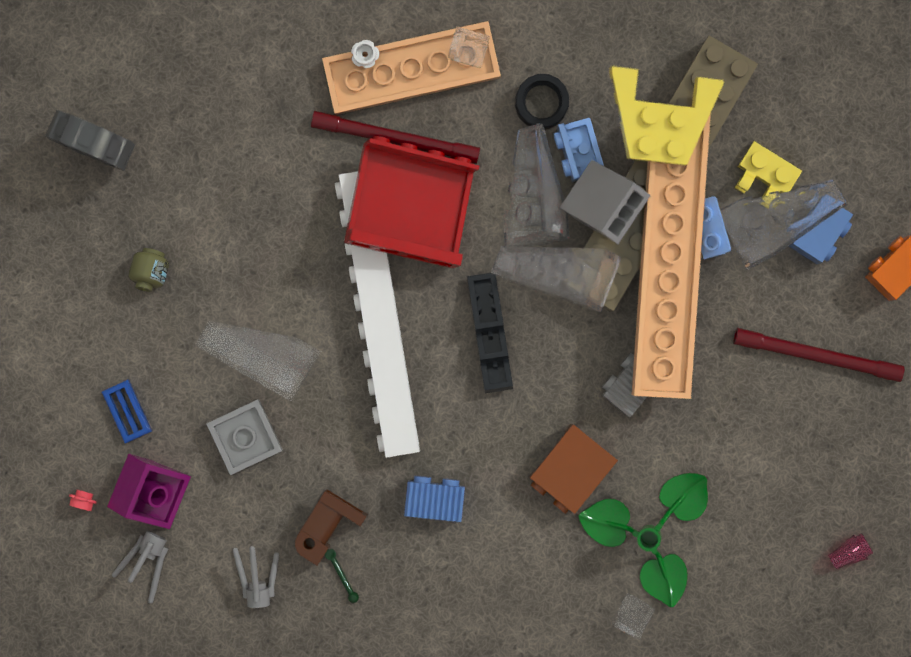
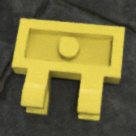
M754 141L738 165L740 169L744 170V173L736 184L735 189L744 194L749 190L754 179L757 178L768 185L767 190L758 203L769 208L774 204L779 193L784 196L789 194L802 170Z

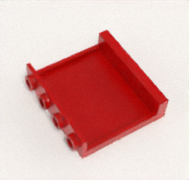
M374 136L373 139H368L363 144L344 243L452 269L461 266L463 254H459L473 174L479 170V165L471 164L472 160L465 157H455V159L444 157L445 154L437 150L419 151L416 145L401 143L400 146L392 144L390 139L381 136Z

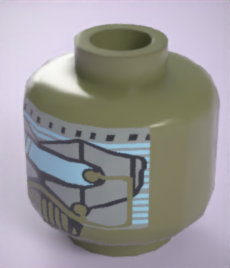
M143 248L141 252L134 254L128 277L136 283V289L152 292L153 288H160L164 285L169 268V261L164 258V253L155 249Z

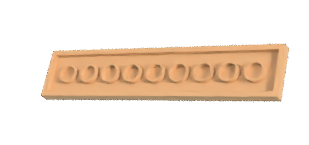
M711 113L687 165L647 161L645 191L651 196L644 205L632 380L633 396L691 399Z

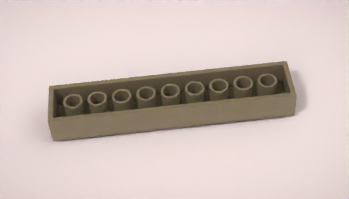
M709 35L669 100L668 105L692 107L695 78L724 80L723 87L711 111L708 149L758 66V63ZM634 160L625 175V178L636 183L644 191L646 190L647 161ZM644 206L619 244L593 230L562 284L607 311L613 312L641 264Z

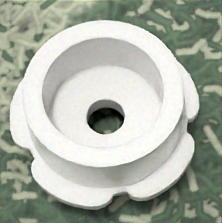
M363 40L352 47V61L356 66L370 68L375 65V60L379 58V50L377 47H374L373 42ZM363 52L368 53L366 57H364L362 54Z

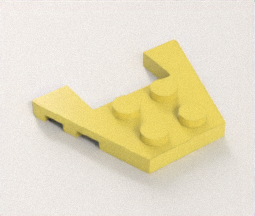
M610 67L609 73L610 78L613 80L614 97L620 114V126L627 159L687 165L723 87L724 80L695 78L692 107L636 101L638 69Z

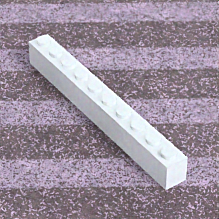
M358 171L339 174L340 182L335 183L337 199H343L344 210L339 211L342 228L348 225ZM345 244L346 254L352 255L354 266L349 267L351 283H357L358 294L353 295L356 312H362L363 322L358 323L361 340L366 339L368 350L363 351L365 368L371 367L372 378L367 379L370 396L375 395L377 403L376 407H372L375 424L380 423L382 435H377L379 452L385 451V457L420 452L388 254Z

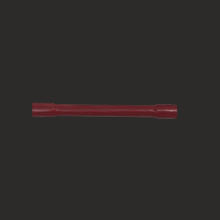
M314 111L311 122L312 128L334 133L341 132L368 139H373L374 136H381L390 139L392 144L400 146L401 143L416 145L418 147L417 150L426 152L428 150H437L443 152L444 156H449L452 159H455V157L468 158L472 160L471 163L477 164L480 147L458 142L451 143L343 119L336 115Z
M741 328L736 329L733 340L735 345L757 350L763 349L855 370L896 382L902 381L905 371L903 365L881 360L874 361L765 336L762 333Z

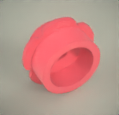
M76 490L75 495L69 494V497H71L69 506L92 511L93 504L97 503V501L92 500V493Z

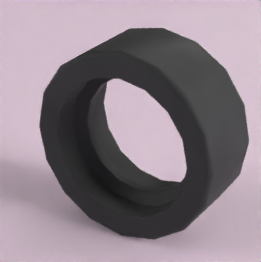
M536 74L528 77L520 85L515 97V109L518 117L525 125L538 130H547L555 127L564 119L569 107V94L566 86L558 78L550 74ZM539 85L552 88L559 99V106L556 112L547 118L532 116L525 105L528 92Z

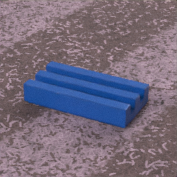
M129 380L102 391L125 443L152 432ZM123 388H125L142 425V430H139L121 391ZM114 392L132 428L133 434L131 435L128 434L111 396Z

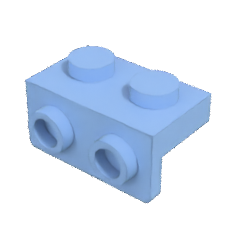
M590 117L565 125L564 123L558 124L557 132L553 134L557 149H563L565 160H561L566 177L570 176L572 182L578 181L591 160L604 166Z
M715 196L706 198L704 202L701 245L703 259L716 257L731 251L728 235Z

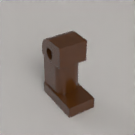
M327 489L297 535L295 548L302 557L318 566L330 547V544L327 542L343 516L361 526L368 514ZM307 538L314 540L315 545L313 547L306 544Z

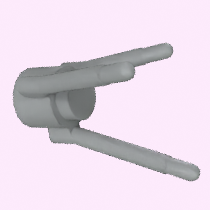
M146 531L144 536L140 535L137 543L114 570L112 577H117L138 552L141 556L128 578V582L132 583L146 558L154 560L158 556L148 603L152 604L164 557L169 550L164 547L167 540L150 531Z
M251 546L249 548L252 582L248 586L239 551L237 548H233L235 563L243 588V598L247 599V607L262 608L269 606L270 597L275 596L274 585L279 553H274L269 582L266 587V582L258 581L255 547Z

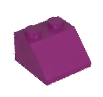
M128 453L107 507L124 518L170 529L191 476L150 459Z

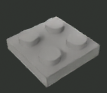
M259 399L206 423L230 475L283 451Z

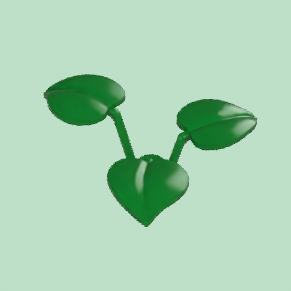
M685 473L674 476L663 485L659 498L661 503L669 507V509L656 526L646 525L640 531L628 526L627 524L630 521L628 508L621 501L610 498L596 502L579 514L582 527L596 542L608 547L619 546L624 543L626 531H629L634 537H637L640 548L645 551H651L657 559H651L644 563L640 572V581L647 593L669 607H674L681 599L686 588L688 573L684 561L678 555L668 554L662 558L657 550L662 538L660 530L673 512L678 519L683 521L695 520L704 513L708 502L707 478L697 473Z

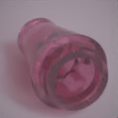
M861 533L857 536L853 534L835 551L828 554L837 570L847 565L868 560V556L873 554V551Z

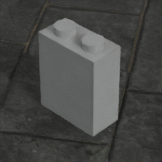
M591 160L560 208L577 221L619 244L651 195L633 181Z

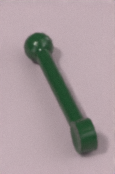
M328 549L325 553L326 559L331 560L349 594V602L356 603L359 600V595L352 590L335 558V550Z

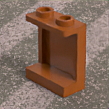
M571 423L562 438L536 470L529 475L533 480L531 486L543 496L546 492L555 498L553 504L565 514L569 510L575 514L618 460Z

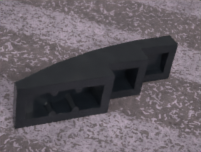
M492 272L467 276L485 394L512 390L513 382L496 274Z

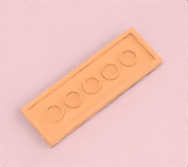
M489 21L374 46L379 50V58L375 60V65L370 68L356 66L352 61L353 54L351 52L322 58L335 115L501 78ZM363 52L362 55H363L364 57H366V56L368 55V53H367V52Z

